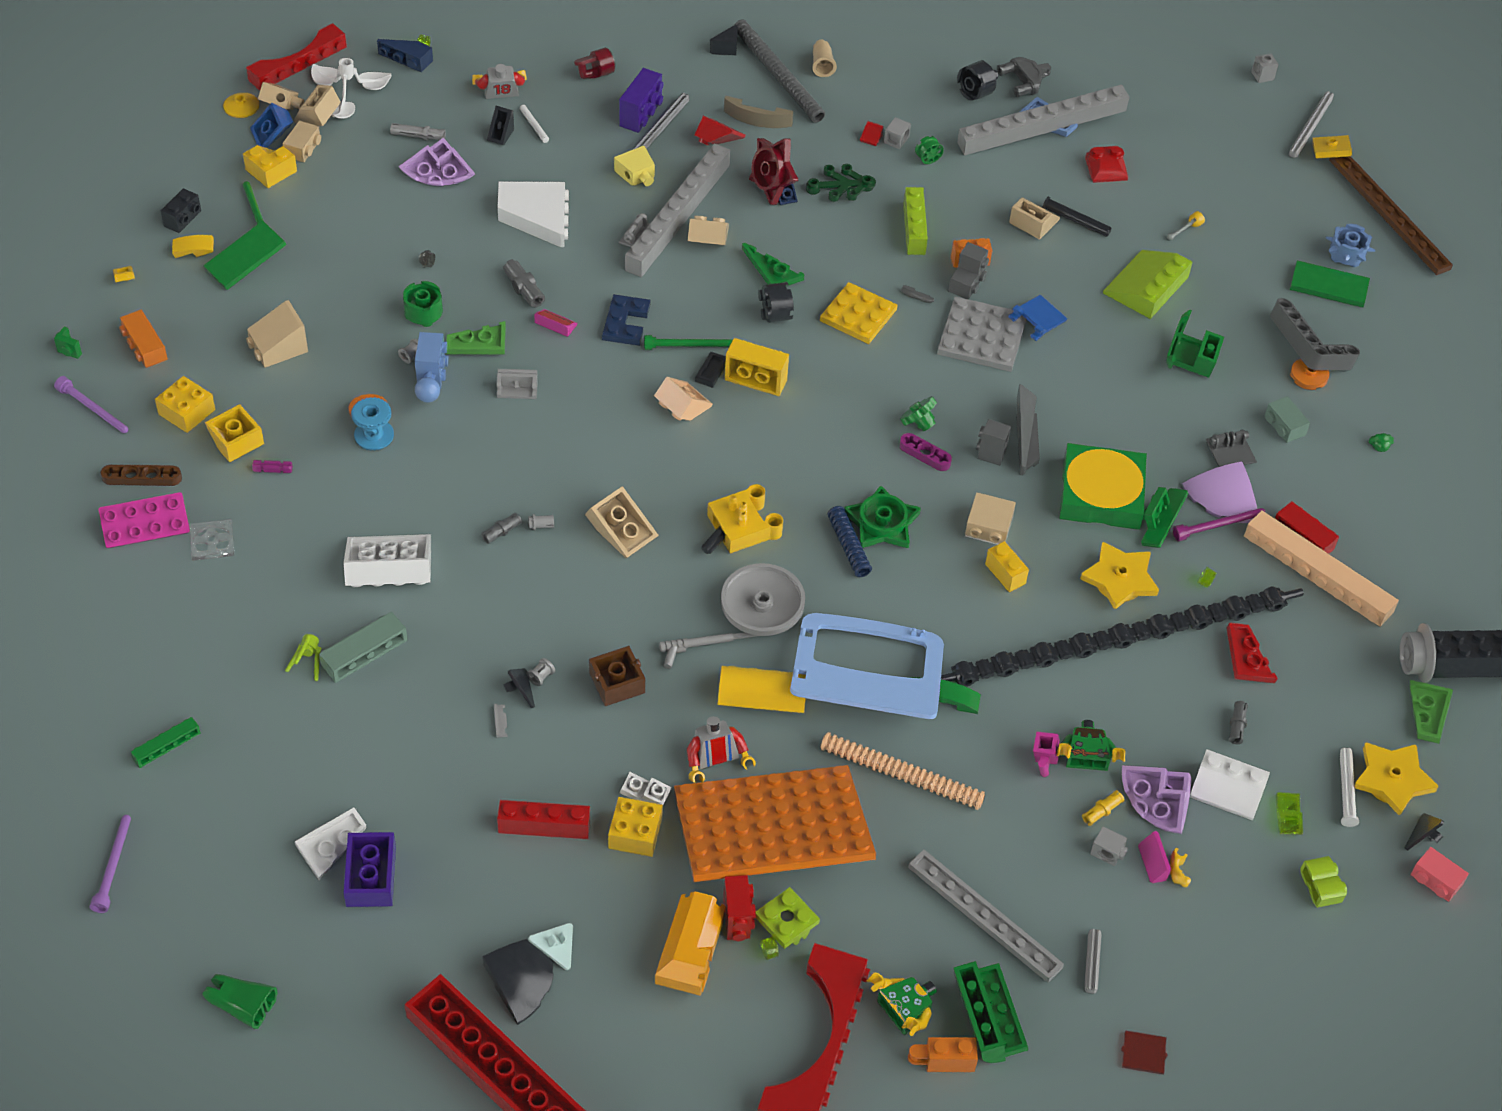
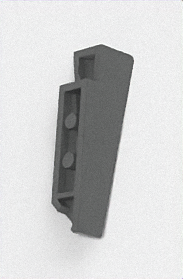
M1019 384L1016 420L1019 472L1023 476L1028 468L1039 464L1040 454L1037 413H1034L1037 397L1022 384Z

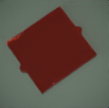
M1125 1030L1124 1046L1121 1048L1123 1052L1122 1068L1164 1075L1165 1059L1168 1057L1166 1053L1167 1037Z

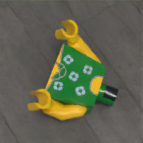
M876 972L867 979V982L874 984L871 987L873 992L880 989L877 1002L903 1035L910 1031L909 1035L913 1036L915 1032L926 1029L932 1015V1000L930 997L937 993V989L931 981L920 986L913 977L907 979L883 978L882 975Z

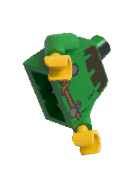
M1083 720L1081 727H1075L1073 734H1068L1059 744L1056 756L1063 755L1067 757V768L1108 771L1111 758L1112 762H1116V760L1125 762L1126 751L1123 748H1116L1111 739L1106 737V732L1103 729H1095L1092 720Z

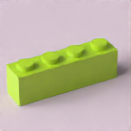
M905 187L903 206L907 255H926L928 236L924 188Z

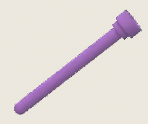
M61 376L56 380L54 388L62 394H70L120 432H128L126 425L73 387L72 381L67 377Z
M124 815L121 819L99 893L92 897L89 907L94 912H108L111 903L108 893L131 821L129 815Z

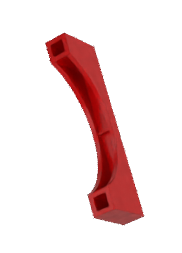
M814 943L807 963L806 974L819 986L826 998L832 1019L831 1036L822 1055L807 1071L785 1083L764 1088L758 1111H821L822 1106L827 1107L831 1094L827 1090L829 1085L834 1086L837 1076L834 1068L836 1064H841L844 1054L841 1047L843 1043L847 1044L851 1030L847 1028L849 1022L854 1023L857 1009H854L856 1002H861L864 992L861 985L862 982L867 983L870 969L867 968L868 959Z

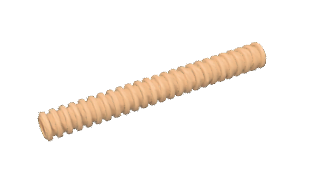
M827 732L823 737L821 743L822 751L833 752L835 756L840 755V758L846 757L848 761L853 760V763L859 762V765L862 766L864 764L866 768L872 767V770L875 771L877 769L879 773L885 772V775L890 774L892 778L896 776L898 780L904 779L905 783L909 781L911 785L917 784V787L920 788L922 786L923 790L930 789V792L933 793L935 791L936 795L943 794V797L946 798L948 796L949 800L956 799L955 801L957 803L961 801L962 805L969 804L970 808L974 806L978 810L982 806L985 797L984 791L978 792L977 788L973 790L971 786L965 787L963 783L960 785L958 781L952 782V779L949 778L947 780L945 776L939 777V774L934 775L932 771L928 773L926 769L921 770L919 766L915 768L913 764L908 765L906 761L902 763L901 759L894 760L893 756L889 758L888 754L882 755L880 751L876 753L874 749L869 750L867 746L863 748V745H856V742L850 743V740L847 739L845 741L843 737L837 738V735L834 734L832 736L830 732Z

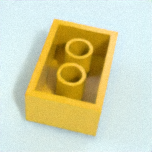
M734 338L726 353L725 380L780 396L787 382L789 354Z

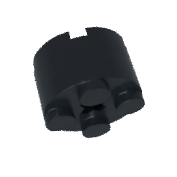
M984 60L977 61L959 70L957 83H960L961 89L959 90L966 99L971 101L978 100L995 91L998 73Z
M787 282L763 285L762 290H758L759 301H762L763 309H761L762 320H767L768 323L792 320L793 315L790 316V311H794V303L791 289L786 288L789 285Z

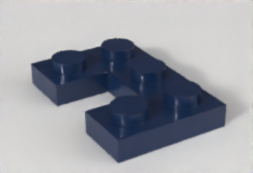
M613 294L602 340L640 346L643 327L627 325L626 323L628 316L647 318L651 300Z

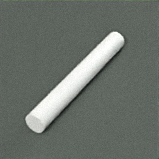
M521 105L520 111L543 143H547L549 137L526 105Z

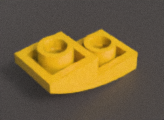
M191 235L175 238L172 243V254L175 258L191 253L196 257L212 253L214 237L212 235Z

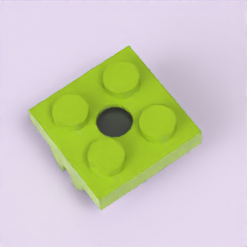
M791 887L756 911V919L784 949L792 943L798 945L800 939H806L810 930L820 923V918Z

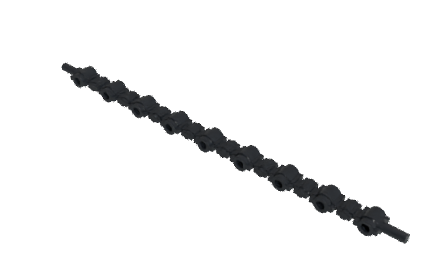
M1271 586L1260 592V597L1258 594H1251L1246 596L1244 600L1242 596L1234 595L1222 601L1223 606L1220 603L1208 605V610L1205 606L1197 604L1191 606L1188 610H1184L1185 615L1182 612L1171 614L1170 619L1167 615L1156 614L1150 619H1146V625L1144 621H1138L1131 625L1132 628H1130L1128 624L1118 623L1107 630L1108 634L1105 630L1093 633V637H1091L1090 633L1081 632L1069 638V643L1066 640L1055 642L1054 647L1051 643L1039 642L1034 647H1030V653L1027 649L1019 650L1013 656L1012 652L1002 651L991 657V662L988 659L976 661V666L972 662H958L955 666H951L952 673L941 675V680L955 681L957 684L968 687L979 681V676L982 679H988L993 677L994 672H996L997 676L1009 677L1019 671L1018 666L1021 669H1029L1034 666V662L1037 667L1045 668L1058 662V657L1061 660H1066L1073 657V653H1075L1076 657L1087 658L1097 652L1096 647L1099 650H1107L1112 648V643L1115 648L1123 649L1136 643L1135 638L1138 641L1149 639L1151 637L1150 634H1152L1153 638H1167L1170 634H1174V628L1177 632L1189 629L1190 625L1192 629L1201 630L1213 623L1212 619L1215 622H1222L1228 616L1230 620L1238 621L1250 615V610L1252 613H1259L1264 611L1265 607L1267 610L1279 611L1288 605L1286 600L1301 597L1304 595L1302 588L1283 592L1280 588Z

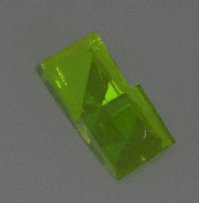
M1278 792L1276 794V809L1280 834L1303 835V814L1300 812V794Z

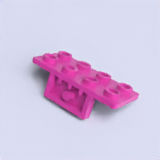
M181 492L104 506L98 509L106 548L190 532L183 494Z

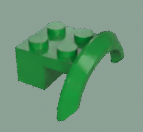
M1188 310L1180 318L1166 357V363L1169 369L1175 365L1209 378L1217 362L1224 336L1206 330L1203 339L1199 340L1183 334L1192 311Z

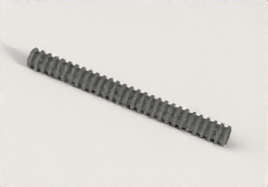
M744 19L738 20L735 23L738 26L737 35L753 51L769 72L772 73L812 122H820L825 117V111L822 107L819 106L802 84L799 83L788 68L771 51L768 45L763 42Z

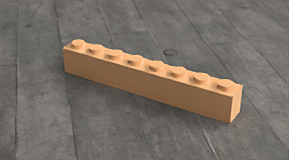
M1261 511L1248 523L1244 534L1245 538L1333 595L1336 599H1339L1353 610L1368 618L1369 621L1381 627L1394 613L1399 601L1398 599L1264 511Z

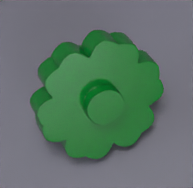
M930 396L921 402L917 401L911 405L909 410L900 418L903 425L906 426L914 422L918 429L921 428L923 432L935 425V417L930 410L937 404L933 396Z

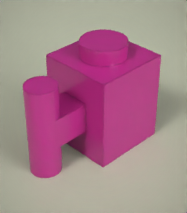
M1036 732L1033 753L1035 762H1038L1042 777L1049 775V764H1057L1058 756H1056L1060 744L1058 734Z

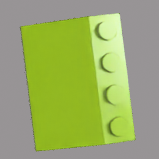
M1141 250L1103 290V294L1151 319L1187 280L1192 261L1177 253Z

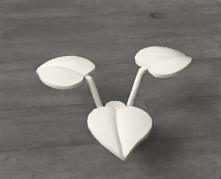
M350 58L340 59L338 69L313 64L311 70L312 79L318 85L330 86L333 82L337 83L342 77V101H340L341 103L331 115L336 118H348L355 112L354 103L345 102L346 80H350L355 75L357 81L362 83L364 88L379 90L384 88L391 78V73L365 72L358 75L357 68H354L353 60Z

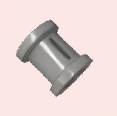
M417 339L410 340V344L398 350L400 358L405 363H411L416 356Z
M541 658L539 664L533 670L530 669L527 672V676L534 685L541 686L543 680L555 672V668L549 660Z

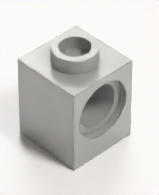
M1271 53L1255 56L1251 72L1258 83L1272 81L1275 78L1278 63Z
M895 117L885 130L884 143L900 149L910 136L911 124Z
M1102 827L1093 843L1090 855L1115 866L1118 859L1123 860L1128 848L1125 847L1127 838L1108 828Z

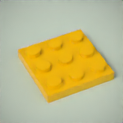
M848 282L821 314L820 321L870 344L896 312L898 305Z

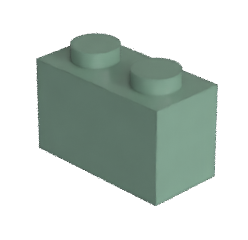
M1288 396L1268 404L1265 418L1286 443L1306 436L1310 422Z

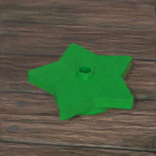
M882 486L872 496L865 499L863 503L844 507L847 517L859 527L860 543L863 548L882 542L909 548L908 527L920 515L921 511L920 507L905 504L896 496L890 495Z

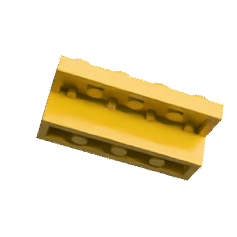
M721 666L718 705L804 713L805 698L794 696L790 692L793 672ZM798 674V678L805 679L806 675Z

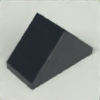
M736 24L710 39L711 54L736 56L738 32Z
M495 106L487 141L505 145L514 131L513 110Z

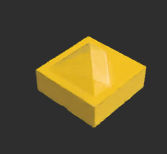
M132 266L113 269L115 282L135 279Z

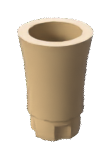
M821 39L813 45V72L819 77H829L834 74L837 65L829 43Z

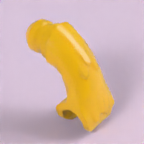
M1175 848L1171 854L1169 864L1171 867V879L1174 884L1188 887L1191 879L1185 876L1179 866L1184 864L1188 854L1185 853L1184 856H1180L1177 854L1179 849Z

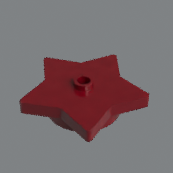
M757 138V151L752 160V173L749 176V180L764 190L770 205H777L784 187L799 180L790 162V138H784L775 144L765 138Z

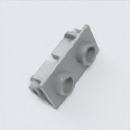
M641 213L637 215L619 241L620 244L628 247L633 246L650 225V223H647L646 214Z

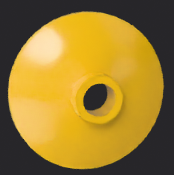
M250 93L233 94L223 104L226 114L235 118L249 117L255 114L260 106L258 98Z

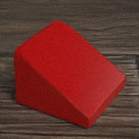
M868 121L860 141L877 146L883 136L884 127Z

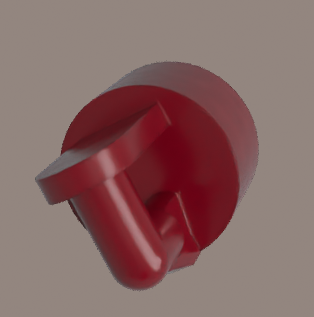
M606 47L592 51L589 56L574 61L575 66H578L582 79L602 77L614 73L616 68L614 56ZM591 63L592 68L587 70L585 64Z

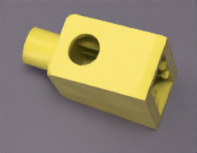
M645 146L614 157V171L630 185L635 186L643 182L645 186H650L654 182L655 165Z

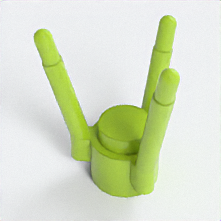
M305 634L301 643L298 645L295 654L285 669L286 672H289L294 664H298L302 655L310 657L312 654H315L314 680L318 681L319 654L322 648L318 646L319 639L315 635Z

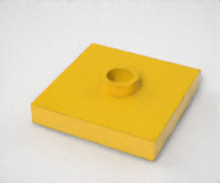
M1349 135L1312 138L1316 159L1352 156Z

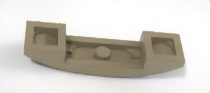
M729 96L724 98V112L736 120L765 128L792 127L793 111L776 107L774 112L743 105L742 99Z

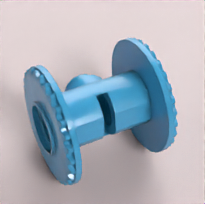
M376 397L361 399L352 408L351 417L357 425L354 438L356 443L366 450L376 451L383 449L394 438L393 427L388 423L392 414L391 408L383 399Z

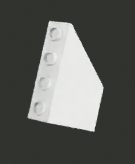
M499 182L498 221L559 247H564V240H568V228H565L568 227V215L565 214H569V203L565 202L569 201V190H565V182Z

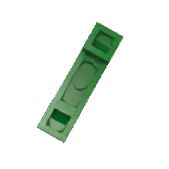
M946 680L940 681L939 702L957 705L956 710L978 714L981 694L957 683Z

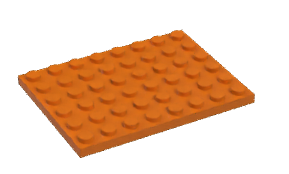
M848 765L674 786V794L694 882L724 879L725 876L756 875L876 860V851Z

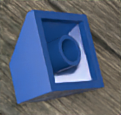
M271 103L250 129L257 145L268 148L291 126L293 120L288 110Z

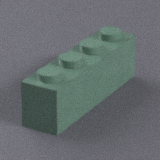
M392 611L380 616L373 623L363 626L356 633L343 638L332 647L324 649L319 654L321 666L336 683L406 642V627Z

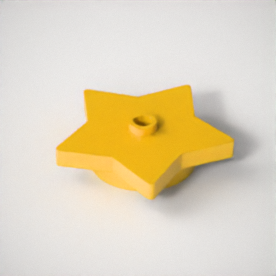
M1102 542L1099 562L1082 572L1080 577L1082 581L1096 586L1108 598L1114 609L1138 596H1157L1159 588L1147 572L1151 552L1125 553L1105 542Z
M1367 742L1364 744L1363 753L1366 770L1356 781L1355 789L1369 792L1380 801L1388 803L1398 815L1402 814L1413 797L1437 791L1438 784L1419 767L1416 745L1391 751Z

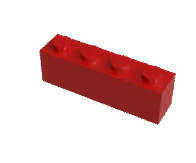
M500 800L497 817L498 833L588 839L590 806Z

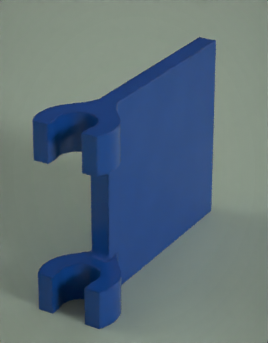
M1042 295L1033 298L1021 306H1014L1012 309L1014 312L1008 316L1014 322L1022 315L1033 324L1036 331L1030 337L1035 341L1068 319Z

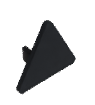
M525 668L509 670L508 674L512 681L503 684L506 692L519 689L529 706L534 708L535 704L527 670Z
M1425 813L1422 814L1404 848L1408 851L1426 837L1438 843L1443 836L1437 829L1444 824V821Z

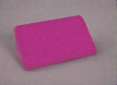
M1154 831L1138 845L1151 883L1167 881L1171 871L1159 833Z

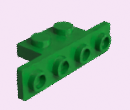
M1158 487L1156 493L1151 497L1148 508L1144 510L1143 518L1146 520L1148 529L1141 541L1142 546L1155 548L1162 546L1188 496V490L1169 488L1167 492L1165 487Z

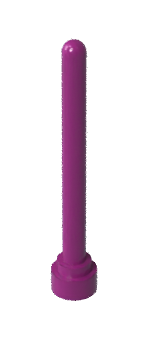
M1259 508L1189 527L1183 524L1173 527V535L1175 540L1180 542L1190 537V534L1255 518L1261 511L1265 512V509Z

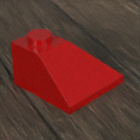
M704 115L695 132V136L700 138L699 142L709 145V143H726L743 139L746 136Z

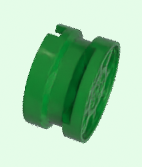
M934 136L922 138L920 140L921 143L915 147V153L924 164L936 162L944 151L943 146Z

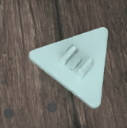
M571 923L530 935L528 938L530 943L563 969L569 970L571 968L573 925Z

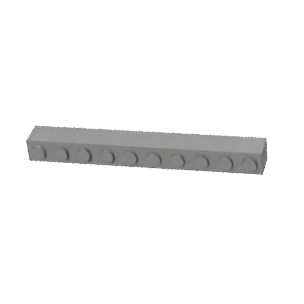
M1121 84L959 129L957 143L964 156L1056 131L1059 128H1067L1076 123L1078 125L1125 112L1129 96Z
M717 144L710 148L625 254V271L642 278L730 166V149Z

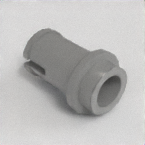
M535 514L528 516L529 529L554 528V516H535Z

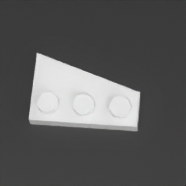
M352 808L296 840L295 845L318 880H320L347 850L348 833H362L366 829V824L356 809Z

